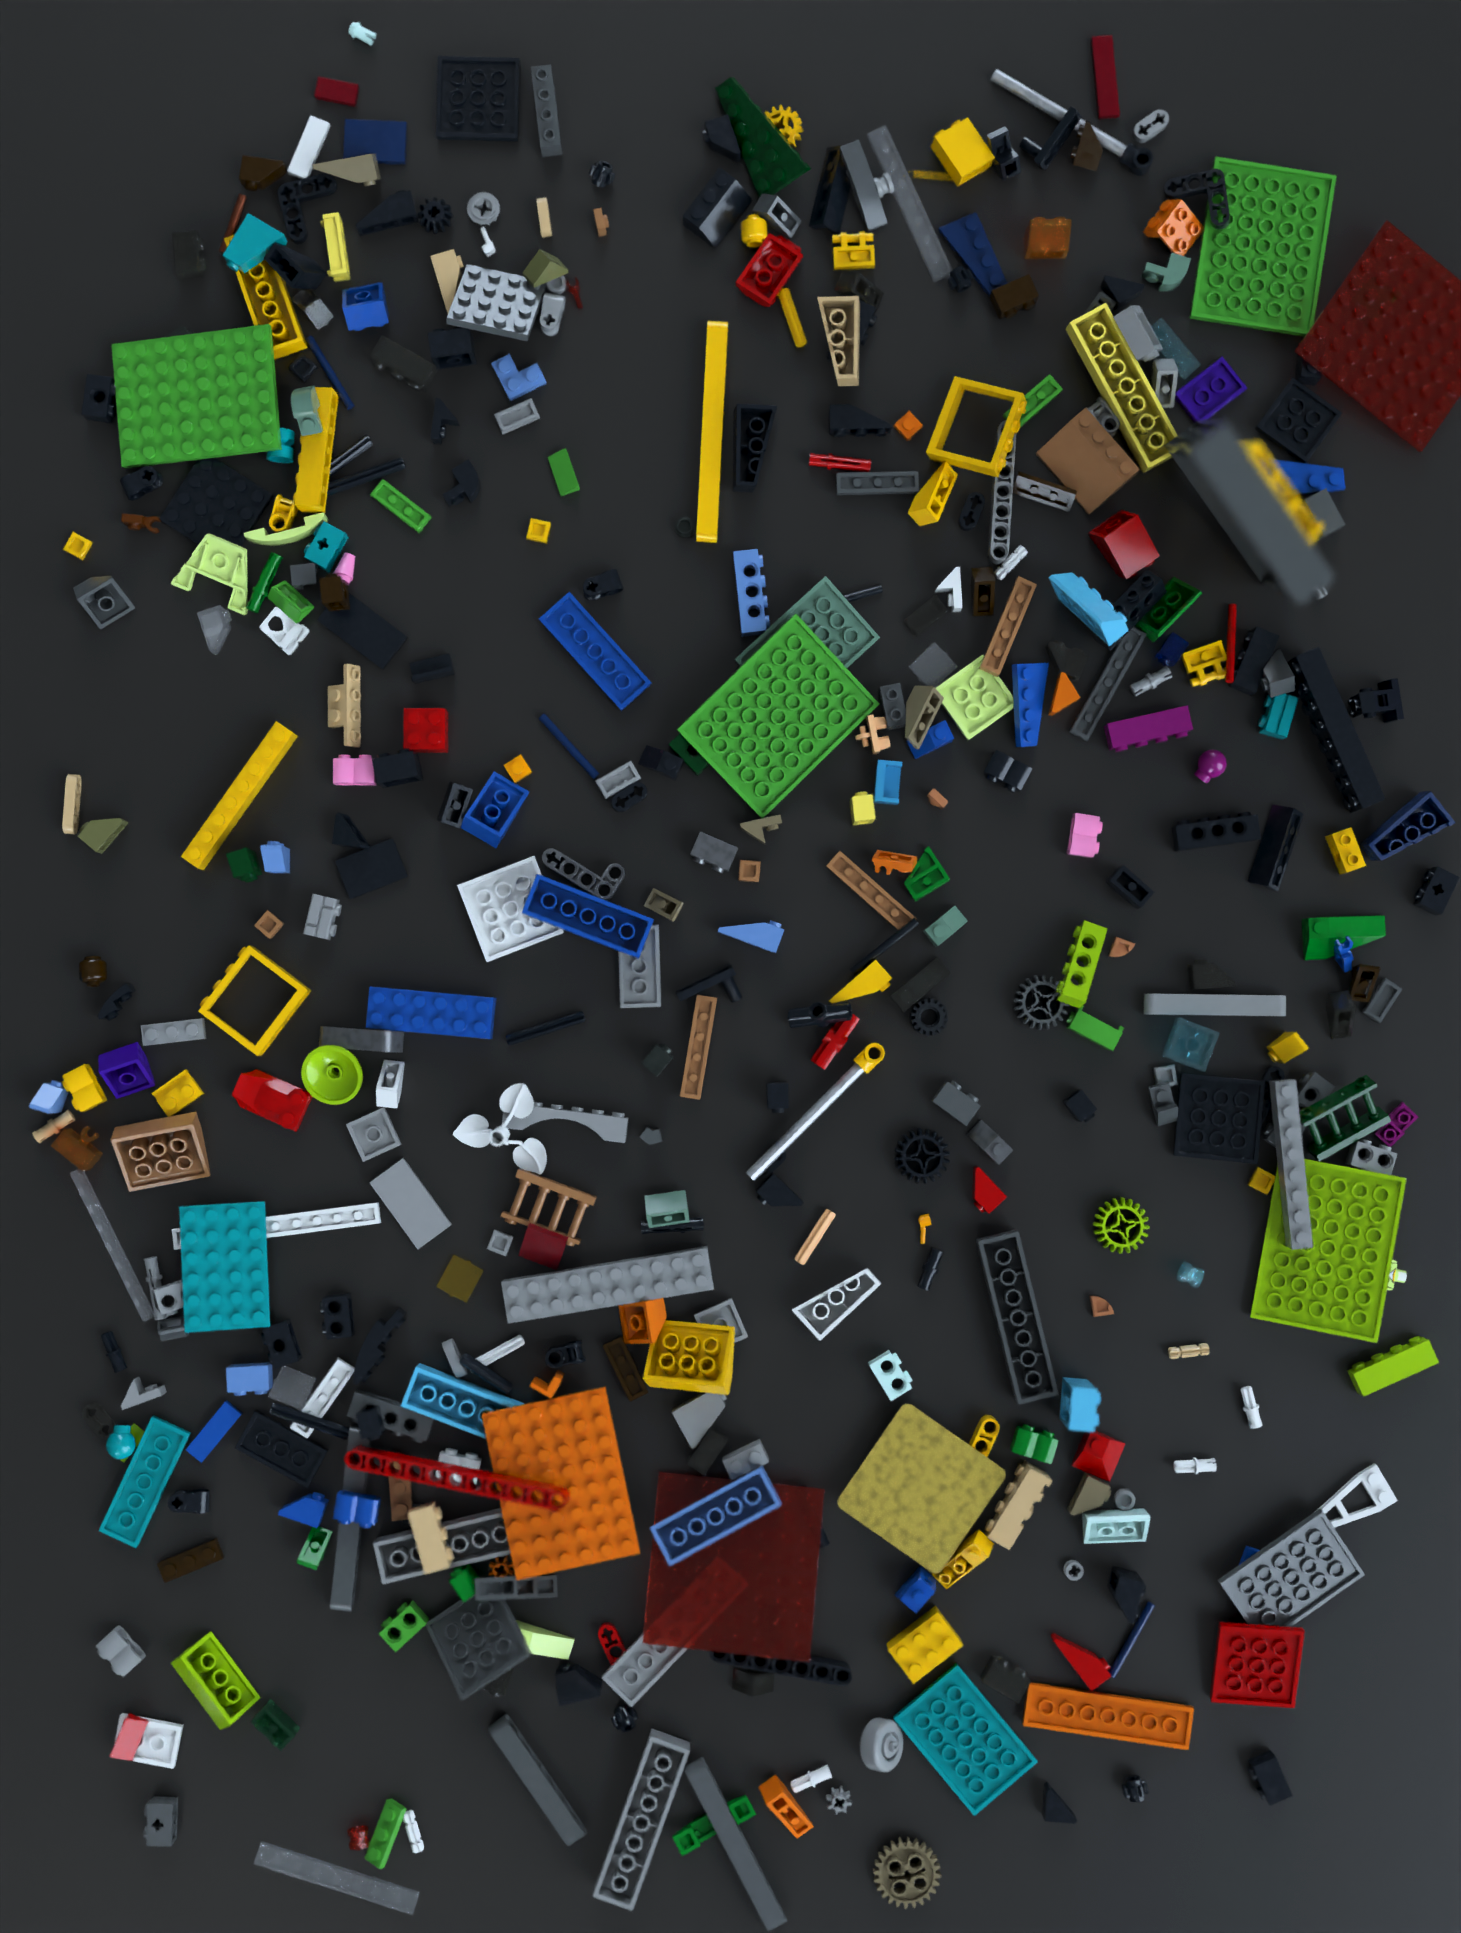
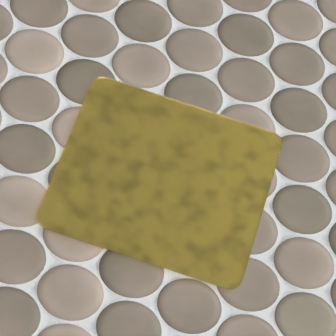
M904 1404L840 1495L838 1505L843 1511L932 1573H939L948 1563L1004 1481L1006 1473L1002 1467L911 1404Z

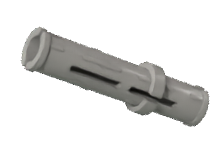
M157 1256L145 1258L144 1262L147 1273L145 1279L149 1284L154 1320L168 1318L165 1314L161 1315L159 1313L152 1290L162 1286L161 1279L163 1277L159 1272ZM163 1297L162 1304L165 1306V1300Z

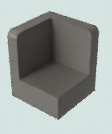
M315 563L290 565L292 586L296 590L304 589V585L317 584L316 571H318V566Z

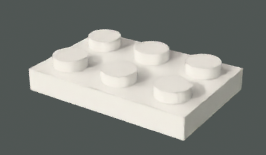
M122 1713L120 1715L115 1742L128 1714ZM141 1717L149 1722L133 1761L174 1769L183 1724Z

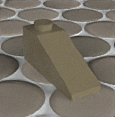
M375 153L312 164L315 170L356 183L363 182L364 186L375 185V180L381 179Z
M914 686L906 702L905 738L915 749L920 748L944 699L934 686Z

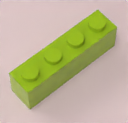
M1416 1336L1409 1339V1343L1403 1346L1395 1345L1391 1347L1390 1351L1385 1354L1378 1353L1373 1355L1371 1360L1365 1363L1361 1361L1353 1364L1352 1369L1347 1371L1357 1393L1364 1397L1439 1363L1430 1341L1424 1337Z

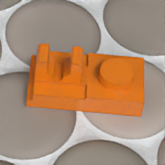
M877 850L872 857V862H874L876 873L880 872L881 866H885L887 875H890L893 869L906 873L913 871L917 864V856Z

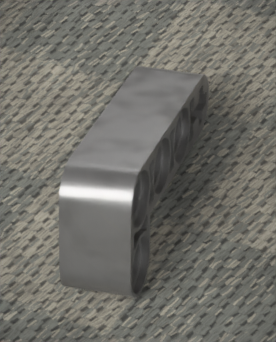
M549 848L542 855L543 863L547 867L603 900H609L613 897L625 877L623 867L617 863L610 864L600 877L556 849ZM555 853V858L562 862L559 870L556 869L559 865L554 861L548 863V855L552 856ZM567 864L575 866L573 874H565L564 868ZM613 868L621 870V875L617 879L610 877V871ZM588 874L591 875L593 878L590 885H583L582 877ZM603 885L610 887V893L607 896L599 894V889Z
M320 1026L319 1047L336 1045L344 1049L403 1052L404 1032Z

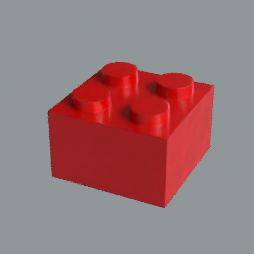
M404 708L403 749H410V751L415 753H448V711L445 708Z

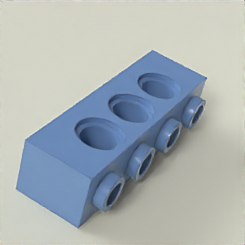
M758 549L733 551L742 637L761 635L766 631V628L770 627L769 615L765 616L764 608H768L767 595L762 593V588L766 587L765 576L760 575V567H763V557L758 555ZM747 568H752L755 574L748 577L744 574V571ZM753 588L757 591V595L749 597L746 591ZM755 608L760 614L757 617H751L748 611Z

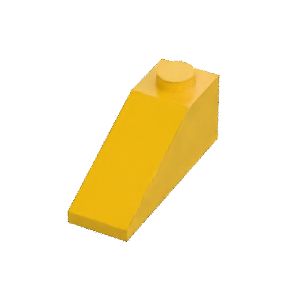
M943 462L913 499L908 514L919 526L939 521L958 476L947 462Z
M874 960L834 995L829 1002L833 1004L875 993L878 990L883 992L891 985L889 981L892 977L877 960Z

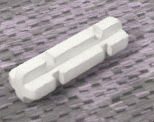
M1020 545L1001 564V567L994 571V576L1002 580L1020 562V559L1025 557L1028 551Z
M408 1810L405 1812L403 1821L406 1823L405 1828L409 1841L412 1842L413 1853H418L423 1850L424 1844L420 1840L421 1834L417 1821L414 1819V1811Z

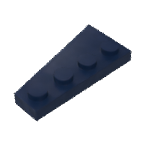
M976 212L938 229L942 237L944 236L949 242L952 250L956 251L962 259V263L970 268L973 277L989 297L992 290L1007 284Z

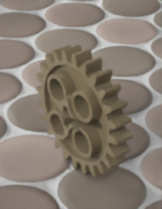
M899 1837L898 1844L891 1840L890 1848L886 1845L883 1846L885 1853L878 1852V1857L881 1860H874L877 1867L873 1868V1874L876 1875L873 1878L874 1883H878L876 1885L877 1891L882 1890V1898L888 1896L889 1904L895 1900L896 1907L904 1903V1907L907 1909L908 1903H911L913 1908H915L917 1901L924 1905L923 1898L925 1897L930 1901L929 1892L936 1894L934 1886H940L937 1878L941 1877V1872L938 1871L941 1867L940 1863L936 1862L938 1860L937 1855H932L933 1850L931 1847L926 1849L925 1842L919 1845L918 1838L913 1843L910 1842L909 1837L906 1838V1842H902V1839ZM913 1857L920 1858L917 1863L910 1862ZM894 1861L900 1863L898 1867L895 1868L890 1867L889 1865ZM906 1870H909L908 1875H905ZM917 1878L924 1879L920 1884L914 1882ZM898 1882L904 1884L901 1888H896L894 1885Z

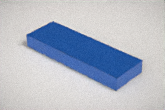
M226 1400L186 1448V1451L202 1463L243 1413Z

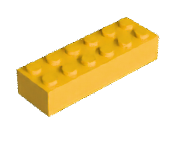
M234 235L224 238L227 247ZM265 260L246 273L238 269L236 275L254 326L265 324L272 326L274 360L307 349L308 347L284 279Z

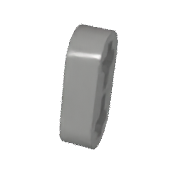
M1156 110L1139 121L1132 132L1134 140L1138 143H1144L1163 131L1169 121L1168 113L1164 110ZM1156 117L1157 119H1163L1162 123L1158 122L1155 125H1153V123L1156 120ZM1148 127L1145 135L1138 133L1140 129L1143 131Z
M453 1338L442 1342L444 1352L456 1378L467 1375L466 1367L459 1362L461 1354Z

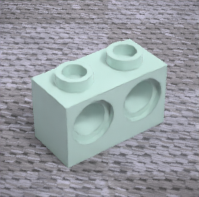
M887 1350L869 1361L868 1364L892 1401L912 1389L910 1382L913 1380L907 1370L902 1372L899 1367L902 1362L896 1352L891 1354L890 1350ZM889 1360L892 1362L889 1370L881 1369L883 1361ZM896 1378L903 1380L899 1388L892 1386V1381Z

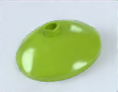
M324 1045L311 1051L305 1058L301 1069L302 1081L307 1091L315 1099L330 1105L343 1104L353 1099L359 1092L363 1082L362 1068L356 1057L348 1050L336 1045ZM334 1068H338L339 1072H335Z

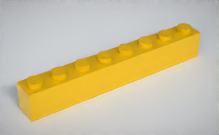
M277 721L274 723L181 855L183 859L198 869L204 870L297 739L298 736Z

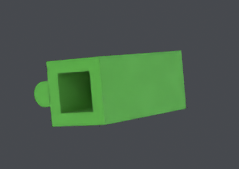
M1084 1006L1077 1008L1074 1012H1070L1066 1019L1068 1023L1066 1028L1109 1051L1115 1049L1123 1033V1026L1120 1025L1118 1029L1109 1026L1083 1012Z

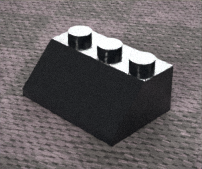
M719 167L684 213L683 225L716 249L750 205L752 199L734 177Z

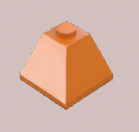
M664 1298L618 1305L625 1344L655 1343L667 1318Z

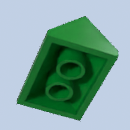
M1173 577L1165 585L1167 593L1145 614L1136 626L1146 633V636L1152 642L1156 641L1202 594L1200 590Z

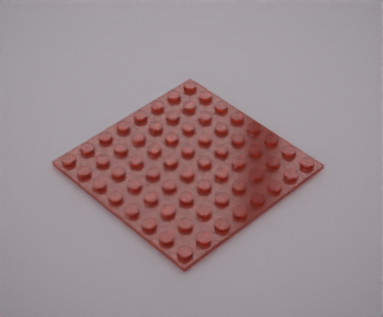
M1386 220L1294 352L1416 450L1422 452L1461 396V280Z
M659 1472L654 1525L735 1480ZM773 1484L782 1501L781 1506L671 1566L668 1565L653 1535L643 1643L810 1662L825 1489Z

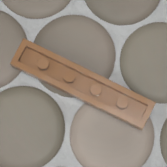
M1020 576L1016 578L979 669L996 677L1000 675L1037 584Z
M841 851L826 865L831 872L897 930L913 918L917 919Z
M697 995L680 1097L701 1099L717 998Z

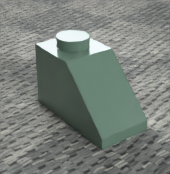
M954 905L923 932L933 945L937 947L968 921Z

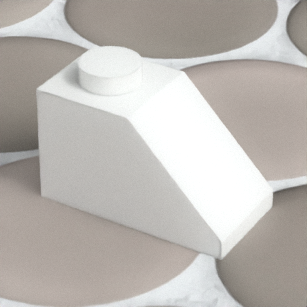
M384 1059L376 1087L377 1106L398 1107L402 1091L404 1062Z

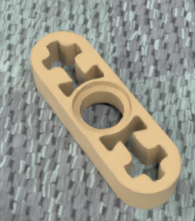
M68 774L66 777L62 823L64 834H76L78 831L82 784L80 775Z

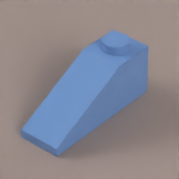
M770 920L769 924L764 922L719 927L718 933L776 953L785 929L781 928L782 924Z

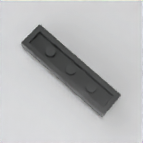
M919 471L836 473L837 495L918 494Z

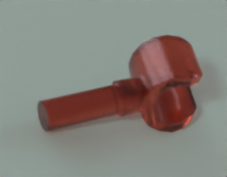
M575 277L576 285L570 286L568 280L566 283L568 291L573 293L578 309H581L583 305L578 292L580 285Z

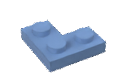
M510 354L491 363L510 401L546 384V380L537 363L519 372Z

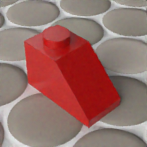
M977 1165L973 1168L972 1197L976 1201L974 1205L981 1213L986 1211L990 1214L1007 1196Z

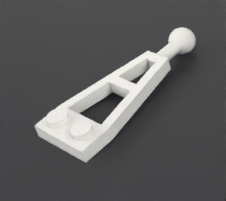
M1373 1463L1354 1475L1319 1508L1326 1514L1331 1508L1336 1507L1341 1517L1330 1520L1335 1528L1380 1512L1398 1500L1378 1466ZM1361 1482L1374 1505L1348 1514L1340 1500Z

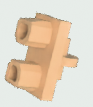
M868 715L866 721L869 733L866 732L865 726L859 727L860 734L856 735L855 739L856 741L862 740L863 747L869 746L868 739L870 738L873 755L879 754L880 750L891 746L889 736L878 737L877 730L887 728L885 717Z

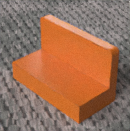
M557 1370L550 1384L535 1376L530 1387L552 1398L565 1373Z

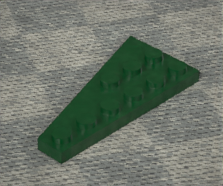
M730 77L715 88L724 112L729 116L739 149L759 198L761 194H776L812 169L801 159L800 154L789 145L788 140L773 122L761 112V108L750 99L749 94L735 78Z

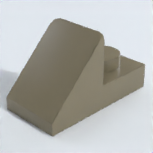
M781 815L740 823V828L765 845L763 829L766 828L767 831L779 829L778 825H782Z
M653 888L644 907L674 922L684 903Z

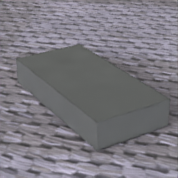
M1383 978L1372 994L1369 1003L1367 1002L1361 1012L1375 1022L1381 1023L1402 991V988L1387 978Z

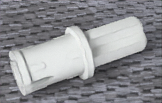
M1244 1386L1241 1388L1245 1405L1243 1411L1246 1412L1249 1428H1259L1263 1425L1258 1410L1260 1406L1255 1402L1252 1387Z
M1193 1457L1192 1460L1174 1461L1173 1466L1176 1473L1193 1472L1194 1474H1198V1472H1216L1217 1468L1216 1463L1213 1464V1462H1216L1215 1458L1197 1459L1196 1457Z
M825 1765L812 1772L807 1771L808 1774L792 1780L790 1784L792 1790L797 1793L810 1786L816 1787V1784L832 1778L828 1765Z

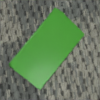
M562 449L549 456L548 460L560 495L564 496L580 490L567 449Z
M286 580L271 587L268 594V599L295 623L300 622L315 607Z

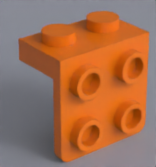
M1182 199L1166 200L1161 204L1160 210L1148 221L1143 233L1147 237H1160L1172 253L1184 256L1202 233L1203 225Z

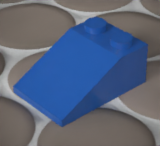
M494 771L464 816L460 828L497 848L526 800L529 791Z

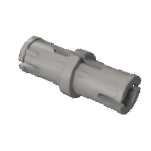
M1165 666L1155 673H1148L1145 675V678L1129 686L1132 688L1133 695L1137 697L1151 688H1157L1158 684L1172 678L1170 669Z

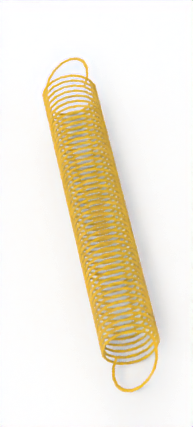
M919 170L909 171L913 172L914 174L930 177L918 179L936 178L941 180L953 181L952 179L934 176ZM941 172L943 174L950 175L948 172Z

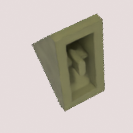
M539 249L523 271V276L535 288L567 274L568 269L557 257Z

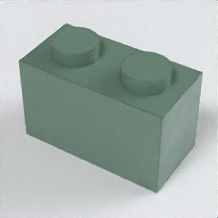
M685 1190L644 1196L649 1228L690 1222Z

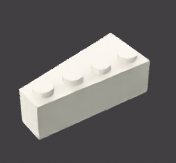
M867 1268L797 1306L792 1311L820 1341L882 1283Z

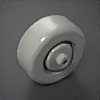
M877 1717L869 1721L863 1730L860 1741V1753L864 1764L869 1769L889 1772L896 1767L901 1758L903 1734L900 1726L894 1720Z

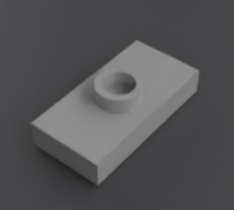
M532 398L494 414L502 434L540 419Z
M629 761L597 779L596 783L605 799L641 780V777L632 761Z

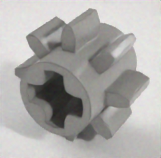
M842 1786L838 1789L831 1787V1795H826V1800L831 1801L827 1804L828 1809L833 1808L836 1815L841 1811L847 1813V1805H852V1801L847 1799L851 1796L850 1791L844 1792Z

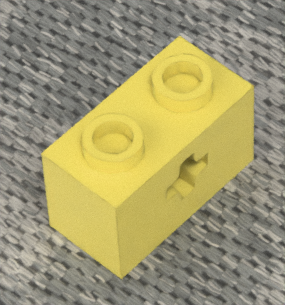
M867 792L855 793L849 801L852 826L873 823L875 821L873 794L868 795Z

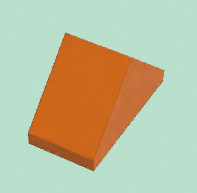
M1061 672L1057 678L1049 715L1052 716L1081 698L1064 672Z

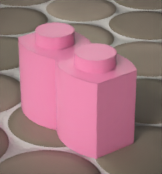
M338 755V758H333V784L346 786L376 785L371 755H359V758H351V755Z
M1080 813L1072 815L1067 855L1093 858L1095 854H1098L1100 843L1097 842V834H1101L1103 825L1100 821V816Z

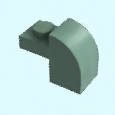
M1171 253L1165 267L1147 262L1141 277L1151 283L1159 282L1158 291L1173 290L1186 275L1191 258Z
M315 386L294 389L291 394V406L294 419L297 418L301 435L307 436L322 433L323 427L317 411L320 403Z

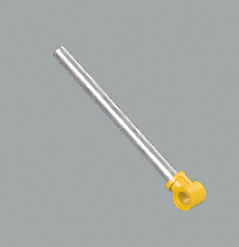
M879 1043L867 1045L853 1059L855 1064L746 1171L753 1181L863 1072L868 1074L883 1060L885 1051L882 1045ZM870 1048H876L879 1051L877 1059L869 1057L868 1052Z

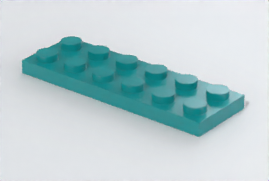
M153 1415L99 1528L100 1532L134 1548L139 1546L191 1432Z

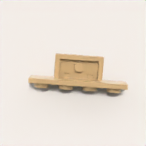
M344 664V684L328 686V727H344V746L359 748L361 746L360 666Z

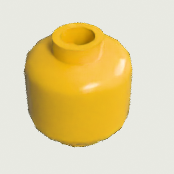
M751 214L741 222L742 241L748 247H760L768 236L767 222L759 217V215Z

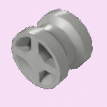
M888 173L882 174L880 178H873L880 198L886 193L891 194L894 192V186Z

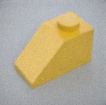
M1284 1032L1266 1047L1269 1050V1057L1275 1063H1286L1309 1049L1297 1032Z

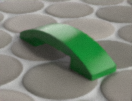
M747 1795L727 1802L737 1825L756 1815ZM705 1813L680 1829L672 1838L681 1855L684 1856L700 1847L701 1842L717 1833L708 1815Z

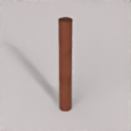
M239 194L224 238L235 233L247 199L245 195ZM224 238L219 249L221 254H224L227 249Z

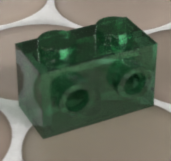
M271 1699L251 1720L254 1727L265 1735L271 1744L280 1751L295 1737L300 1729Z

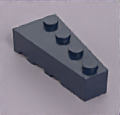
M1424 791L1418 793L1359 845L1371 860L1382 861L1456 822L1431 791Z

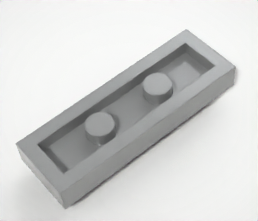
M204 1018L141 1025L143 1046L206 1039Z

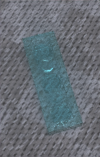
M1160 318L1151 326L1163 347L1161 350L1162 354L1167 359L1174 358L1178 373L1183 379H1186L1201 366L1199 361L1163 318Z

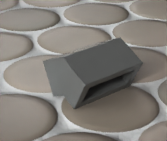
M648 1126L640 1135V1138L649 1145L663 1141L660 1128L653 1130Z
M184 1316L158 1321L157 1332L160 1335L161 1341L189 1335L184 1330Z

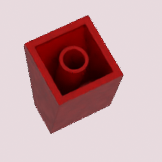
M1120 510L1088 532L1090 538L1118 577L1131 579L1138 574L1139 570L1152 565L1155 562L1154 560L1160 556L1138 514Z

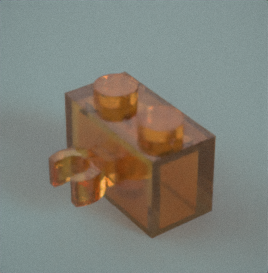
M89 1126L82 1129L81 1136L72 1128L64 1129L51 1146L81 1171L91 1170L103 1155L102 1152L90 1144V1142L98 1138L99 1134L94 1133L92 1137H89L87 1135L88 1130L91 1128Z

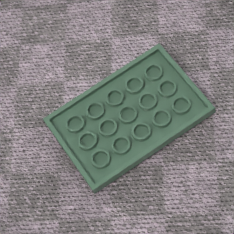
M825 576L737 656L734 661L741 667L794 614H797L846 668L880 637Z

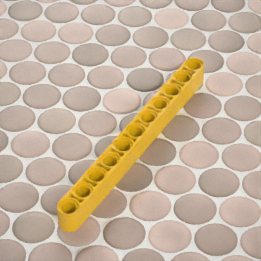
M725 321L707 322L696 542L717 543L728 322Z

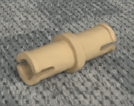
M68 1109L55 1119L51 1118L48 1120L46 1125L32 1132L37 1142L42 1143V1141L54 1133H60L62 1128L76 1119Z

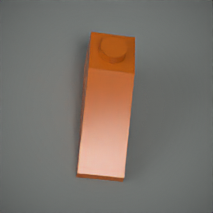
M776 1774L759 1786L765 1804L796 1839L814 1827L788 1788Z

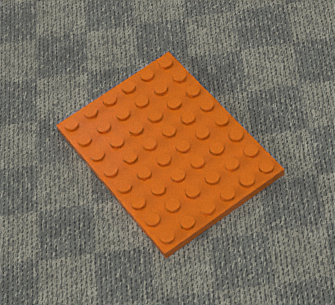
M606 1387L482 1413L494 1473L562 1486L570 1492V1501L559 1511L500 1500L516 1580L640 1554ZM496 1482L497 1490H501V1485ZM514 1486L515 1492L522 1494L521 1488ZM535 1490V1496L542 1499V1493ZM555 1494L556 1501L563 1503V1498Z

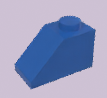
M946 720L929 728L919 749H915L908 740L906 742L914 758L917 759L952 742L954 736Z
M309 1493L283 1506L279 1510L278 1515L318 1528L322 1522L329 1499L324 1498L325 1496L321 1493Z

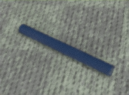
M313 336L307 337V344L347 410L354 407L353 402Z
M545 713L541 715L539 720L593 779L598 777V771Z
M1150 1601L1147 1602L1109 1670L1111 1677L1114 1679L1156 1606Z

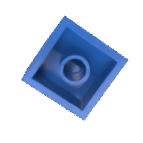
M382 282L342 290V309L349 331H361L366 327H381L389 323L388 308Z

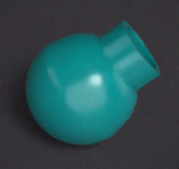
M114 1425V1431L108 1437L106 1449L111 1457L125 1459L135 1450V1438L131 1434V1426Z

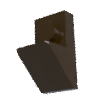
M1363 964L1352 967L1351 974L1353 979L1347 994L1348 1000L1369 1003L1380 967Z

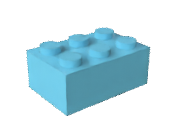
M1062 1377L1059 1419L1069 1430L1095 1432V1426L1099 1424V1414L1096 1413V1406L1100 1405L1101 1398L1098 1389L1087 1379Z

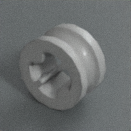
M1069 1560L1064 1564V1574L1070 1580L1077 1581L1083 1576L1084 1569L1078 1561ZM1073 1565L1079 1568V1570L1075 1571V1575L1069 1572Z

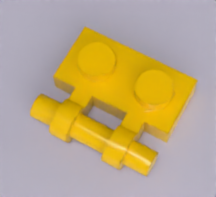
M859 231L858 234L840 232V235H832V244L840 243L841 247H833L834 270L875 268L874 245H866V242L873 241V233ZM859 242V246H847V243Z
M1221 640L1181 654L1187 674L1196 672L1197 677L1190 679L1192 687L1197 685L1204 686L1209 681L1225 678L1226 667L1222 668L1221 662L1226 661V652ZM1213 665L1214 671L1205 674L1203 668Z

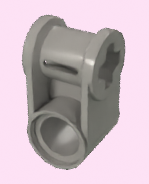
M544 293L540 324L542 332L547 336H553L559 331L561 317L565 308V296Z
M1102 397L1096 399V403L1087 409L1111 437H1114L1119 428L1120 421L1109 408L1107 402ZM1104 424H1112L1114 429L1108 430Z

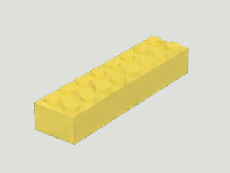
M1104 303L1071 321L1066 327V331L1102 398L1107 402L1116 417H1118L1120 421L1119 429L1142 472L1145 473L1172 458L1165 445L1178 435L1115 322L1107 303Z

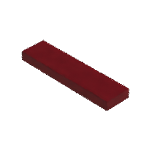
M1112 35L1092 36L1091 48L1098 119L1119 118L1120 110Z

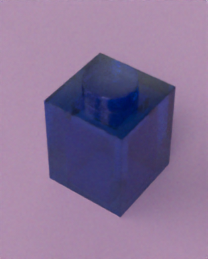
M1172 632L1168 635L1155 656L1159 658L1158 661L1162 665L1173 667L1189 645V642Z

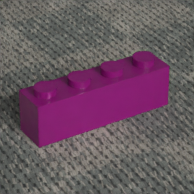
M1187 705L1107 723L1104 726L1109 750L1115 749L1116 752L1128 750L1127 746L1135 745L1138 748L1148 745V741L1152 740L1160 743L1167 741L1168 737L1174 735L1176 739L1186 737L1188 732L1193 730Z

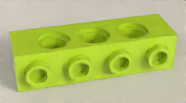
M1085 920L1080 926H1076L1073 933L1075 942L1070 945L1067 953L1070 956L1069 962H1065L1062 969L1064 978L1063 981H1059L1056 992L1059 993L1058 1001L1077 1008H1081L1086 1003L1108 928ZM1082 942L1087 943L1090 948H1085ZM1076 960L1083 962L1084 967L1079 966ZM1071 979L1077 980L1079 985H1074Z

